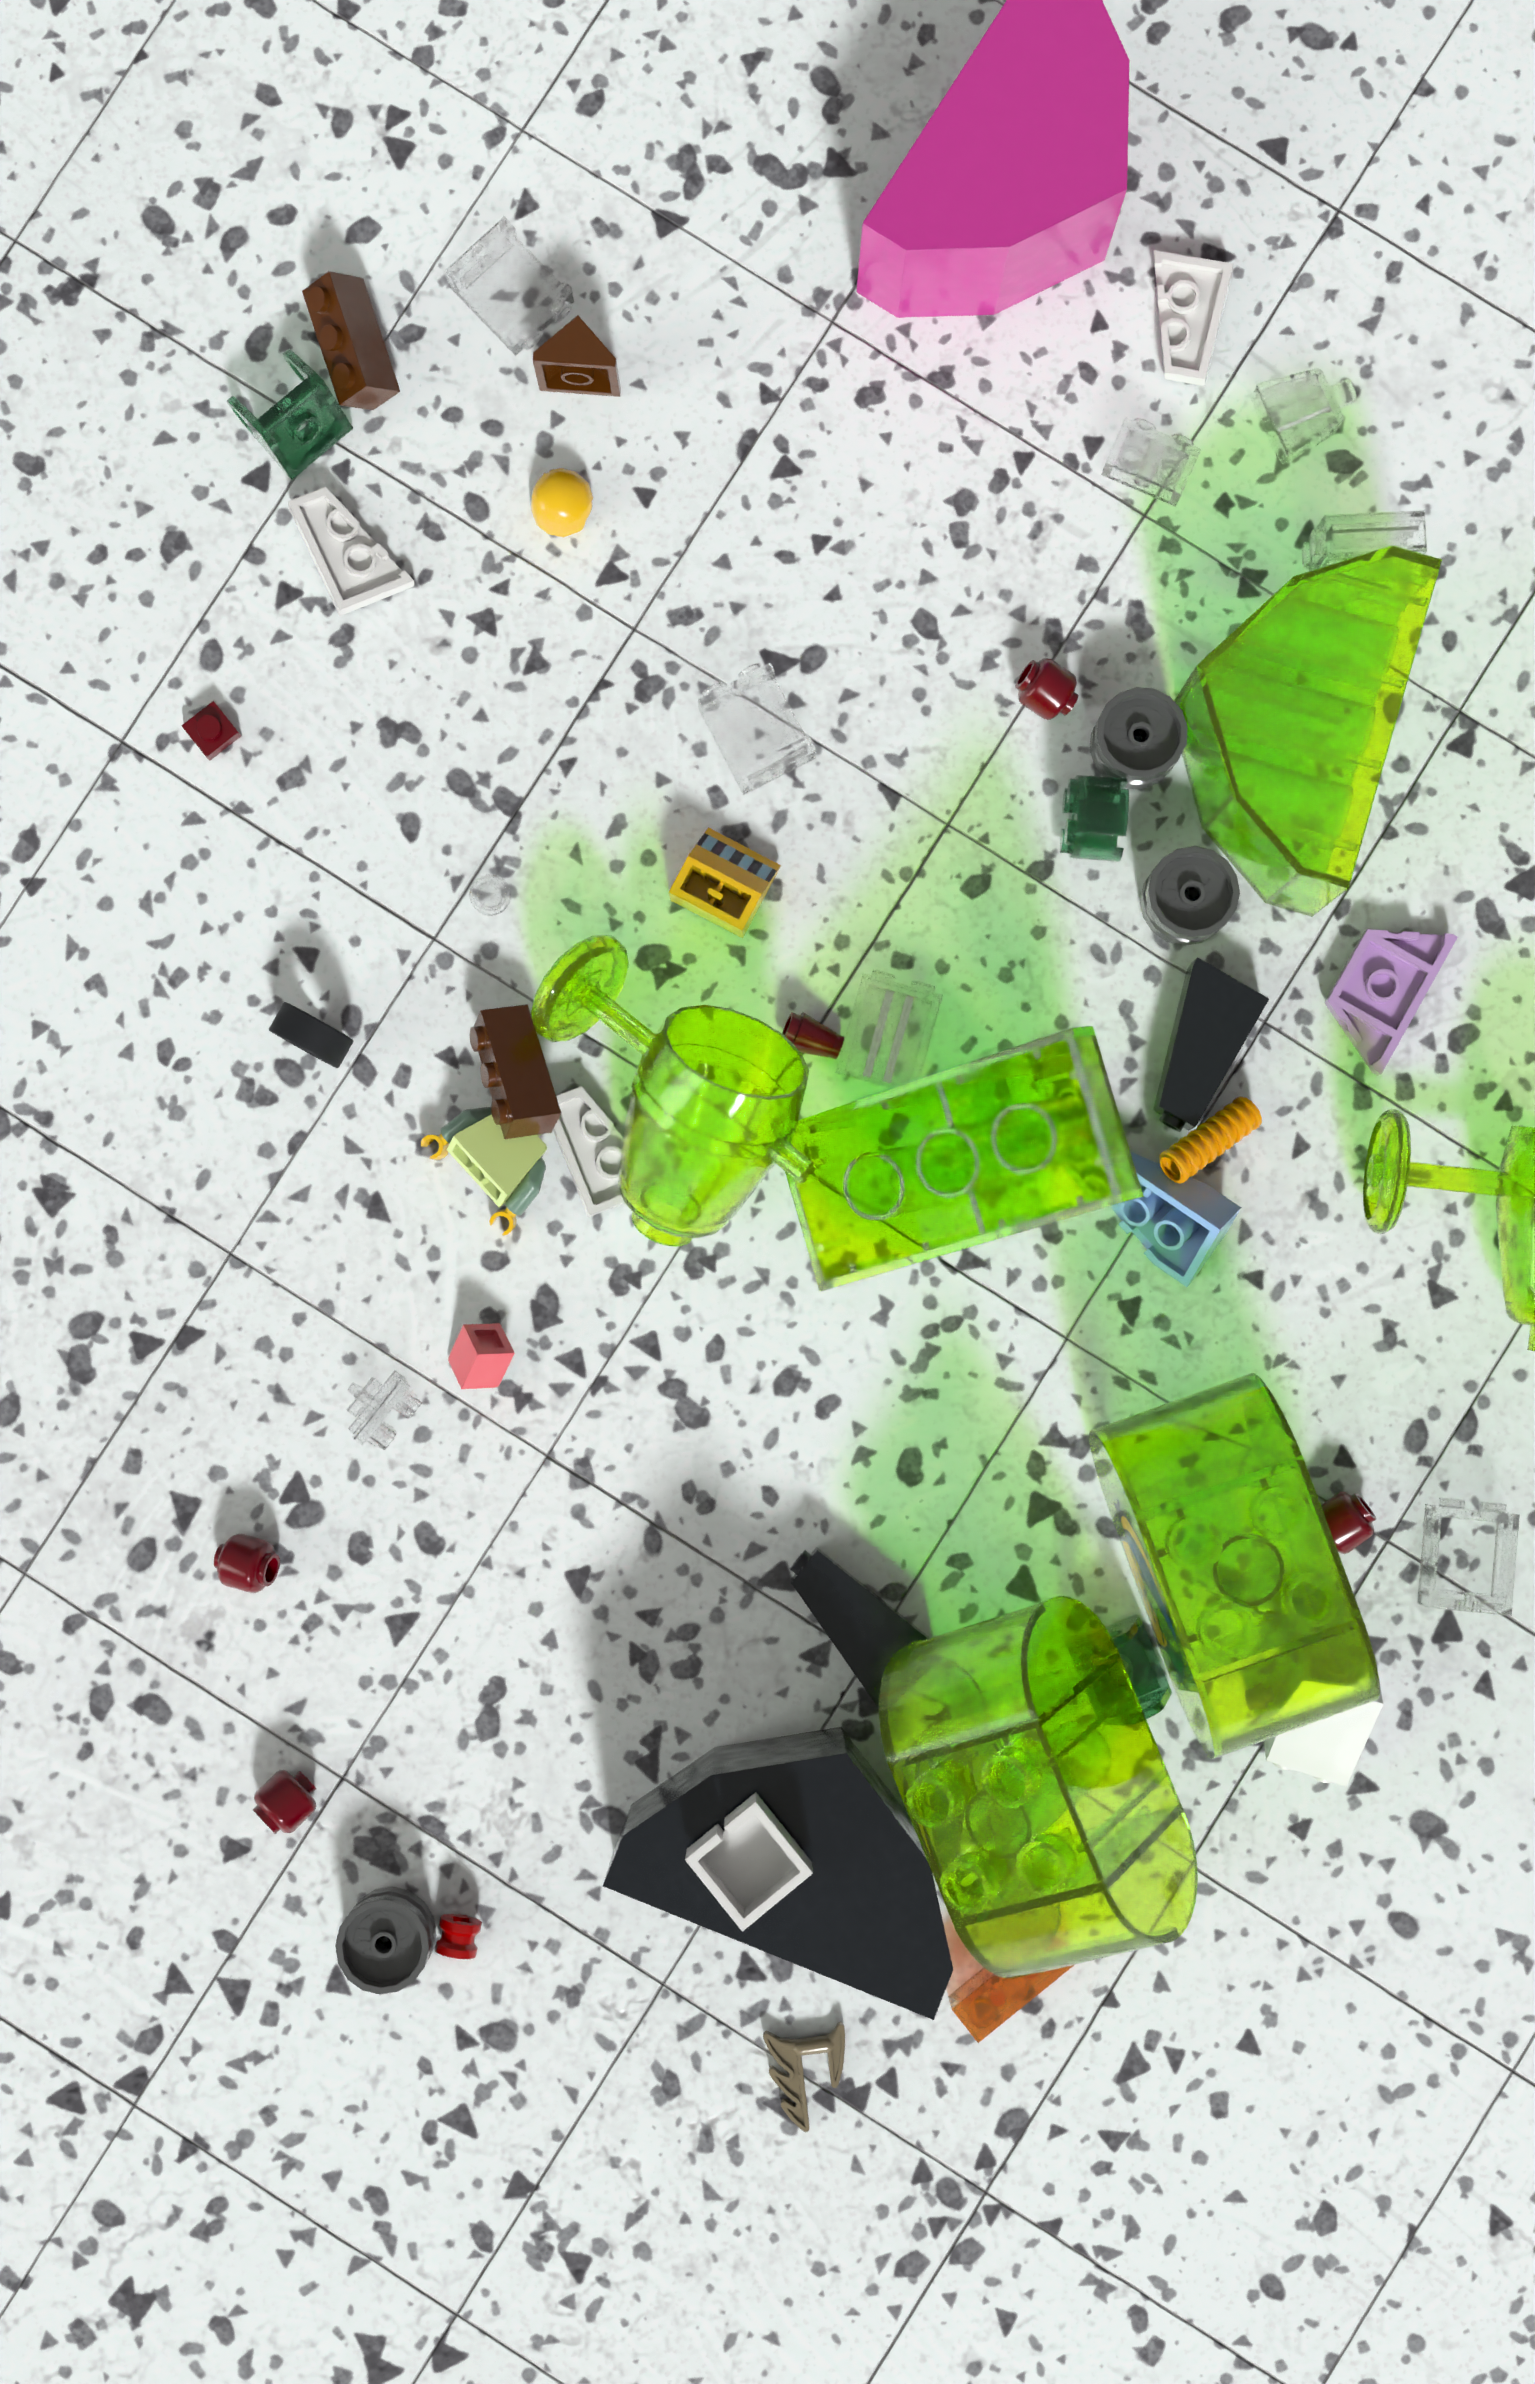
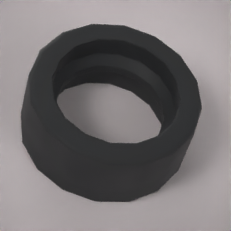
M287 1002L283 1003L269 1027V1031L335 1068L340 1067L354 1042L353 1039Z

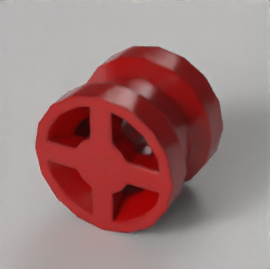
M441 1915L439 1926L442 1929V1936L436 1942L435 1952L455 1959L475 1958L478 1947L474 1941L475 1936L481 1931L482 1922L477 1918L467 1915Z

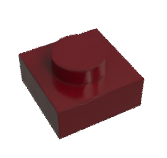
M214 701L181 725L209 761L241 737V734Z

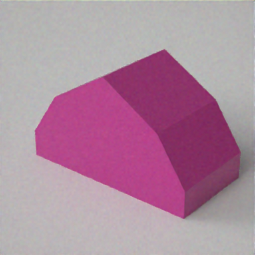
M1006 0L863 221L856 291L858 294L897 318L995 315L1105 260L1127 191L1130 60L1102 0Z

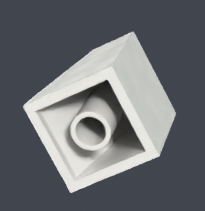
M1296 1635L1264 1736L1266 1761L1272 1762L1283 1770L1293 1769L1312 1775L1323 1783L1333 1782L1347 1787L1383 1706L1376 1660Z

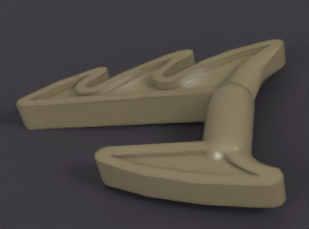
M838 2022L831 2033L823 2036L790 2039L780 2038L769 2031L763 2032V2039L770 2054L788 2072L786 2074L774 2066L769 2067V2075L773 2081L795 2102L793 2104L787 2099H782L781 2107L791 2121L803 2132L809 2131V2118L802 2056L828 2053L831 2086L836 2088L842 2074L845 2054V2028L843 2022Z

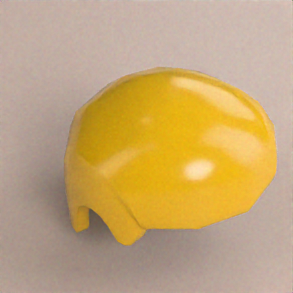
M564 468L552 469L548 473H544L534 486L531 497V511L536 525L547 534L560 537L580 532L584 528L585 522L592 510L593 495L589 482L577 472Z

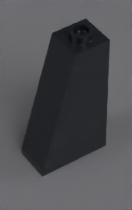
M1198 957L1191 962L1186 971L1153 1108L1155 1112L1161 1114L1159 1119L1161 1123L1178 1132H1181L1183 1128L1189 1131L1196 1127L1269 1001L1268 997Z
M818 1547L811 1554L804 1550L790 1568L795 1573L791 1578V1584L876 1706L884 1712L936 1644L929 1636Z

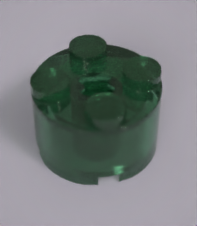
M1076 775L1075 779H1069L1068 788L1064 789L1062 813H1069V819L1066 821L1065 829L1062 828L1060 853H1066L1069 858L1120 862L1124 848L1117 847L1118 837L1126 836L1129 789H1124L1128 783L1127 778Z

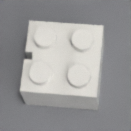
M756 1792L725 1817V1830L719 1824L715 1825L686 1849L685 1861L742 1932L813 1874L812 1861Z

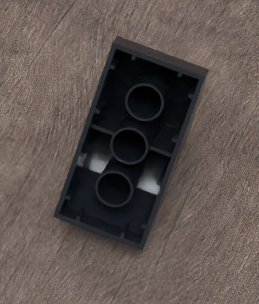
M842 1727L714 1747L631 1805L613 1850L603 1887L932 2020L935 2019L952 1975L953 1965L931 1865L919 1828ZM756 1792L812 1861L813 1874L742 1932L685 1861L686 1849L715 1825L719 1824L725 1830V1817Z

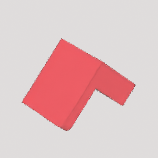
M500 1323L463 1324L448 1357V1361L461 1389L496 1388L500 1385L515 1353Z

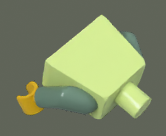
M491 1107L466 1109L442 1127L440 1135H427L421 1140L422 1147H427L434 1140L439 1144L438 1152L430 1156L429 1159L441 1160L449 1152L499 1208L505 1203L507 1208L497 1211L489 1220L490 1226L494 1224L498 1216H504L509 1220V1227L504 1231L503 1236L508 1235L514 1230L517 1222L516 1215H522L540 1192L546 1170V1164L542 1157L547 1150L546 1144L539 1138L542 1134L504 1139L501 1126L496 1125L493 1120Z

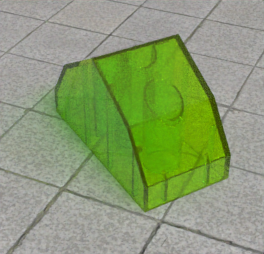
M1391 545L1293 576L1196 665L1174 701L1182 709L1188 726L1187 744L1182 752V757L1201 827L1266 904L1313 917L1349 889L1442 559Z
M1093 1026L1070 1028L773 1129L820 1292L1043 1229L1144 1197Z

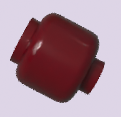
M1043 658L1039 662L1035 660L1029 662L1015 685V688L1019 690V702L1046 720H1051L1060 713L1064 716L1067 715L1076 704L1079 696L1074 692L1077 684L1076 676L1049 658Z
M1341 1491L1314 1510L1313 1520L1317 1527L1311 1530V1532L1326 1551L1333 1547L1339 1553L1347 1554L1374 1534L1372 1522L1376 1520V1516L1358 1493L1351 1496Z
M236 1534L230 1537L225 1544H221L217 1548L214 1555V1567L217 1568L218 1578L223 1585L249 1593H257L275 1581L280 1567V1558L276 1554L272 1543L245 1534Z
M279 1770L254 1794L257 1806L253 1811L274 1834L279 1830L284 1833H292L316 1810V1801L311 1794L317 1788L301 1771H298L293 1776L286 1770Z

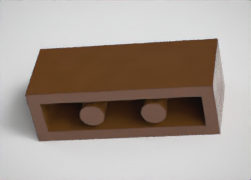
M328 271L305 288L302 293L339 405L374 410L401 392L364 279Z
M528 1004L480 1010L474 1027L470 1028V1044L473 1051L478 1052L482 1063L480 1068L483 1086L489 1088L492 1096L491 1112L495 1124L501 1126L504 1139L552 1133L561 1115V1110Z

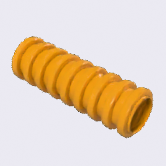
M1239 1096L1235 1098L1232 1103L1227 1104L1222 1110L1217 1111L1214 1116L1206 1119L1205 1123L1198 1125L1187 1136L1180 1138L1178 1143L1172 1144L1169 1149L1161 1152L1159 1163L1165 1175L1175 1183L1181 1184L1186 1182L1189 1177L1197 1174L1198 1170L1205 1168L1216 1157L1224 1154L1225 1150L1232 1148L1235 1143L1248 1136L1252 1130L1259 1128L1262 1123L1259 1109L1246 1097Z

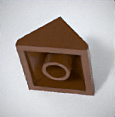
M579 315L533 352V365L540 391L620 397L621 387L616 358Z

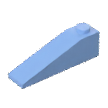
M1088 1133L1081 1137L1067 1165L1100 1203H1107L1122 1220L1119 1226L1126 1234L1132 1231L1146 1247L1147 1250L1144 1254L1155 1266L1186 1287L1191 1284L1225 1237L1241 1209L1240 1206L1203 1182L1189 1177L1184 1183H1175L1165 1175L1160 1164Z

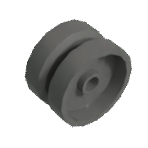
M1136 687L1120 692L1105 705L1091 732L1090 753L1095 768L1107 781L1121 788L1143 789L1157 784L1170 773L1187 744L1188 726L1183 711L1170 696L1153 688ZM1134 736H1140L1143 739V741H1136L1134 739Z
M1198 846L1176 849L1161 859L1143 883L1140 897L1143 918L1151 931L1166 942L1182 946L1202 943L1223 928L1235 913L1240 896L1237 874L1228 860L1214 850ZM1185 890L1188 891L1189 897L1196 898V901L1188 900L1185 897Z
M397 1887L375 1889L362 1897L339 1927L335 1944L337 1961L346 1978L361 1990L379 1995L398 1992L413 1983L424 1969L433 1952L437 1936L434 1916L425 1901L409 1890ZM383 1936L391 1940L390 1945L382 1941Z

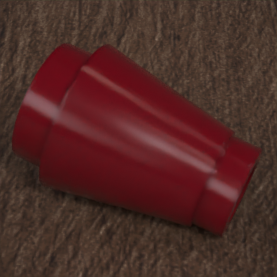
M791 1012L780 1039V1043L788 1046V1051L830 1057L832 1059H837L844 1042V1036L837 1034V1032L804 1012L801 1015Z

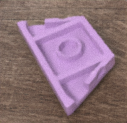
M1367 929L1363 932L1324 1003L1371 1072L1375 1075H1381L1457 940L1458 937L1456 935L1447 933L1443 935L1420 934V932L1410 931L1396 933Z

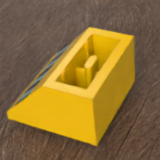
M708 827L689 853L669 890L670 901L743 938L781 865Z

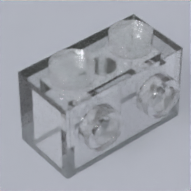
M1125 417L1101 475L1176 507L1201 449L1194 446V443L1185 436L1178 434L1170 436L1156 430L1155 425L1141 418L1132 420Z

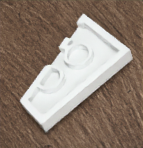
M1154 250L1165 379L1205 386L1232 278L1233 263Z
M327 487L288 501V508L339 616L414 587L412 577L395 564L389 557V553L361 528L360 522Z
M582 1086L556 1096L561 1115L553 1132L588 1217L666 1187L661 1179L644 1163L634 1147L630 1146L617 1131L612 1121Z

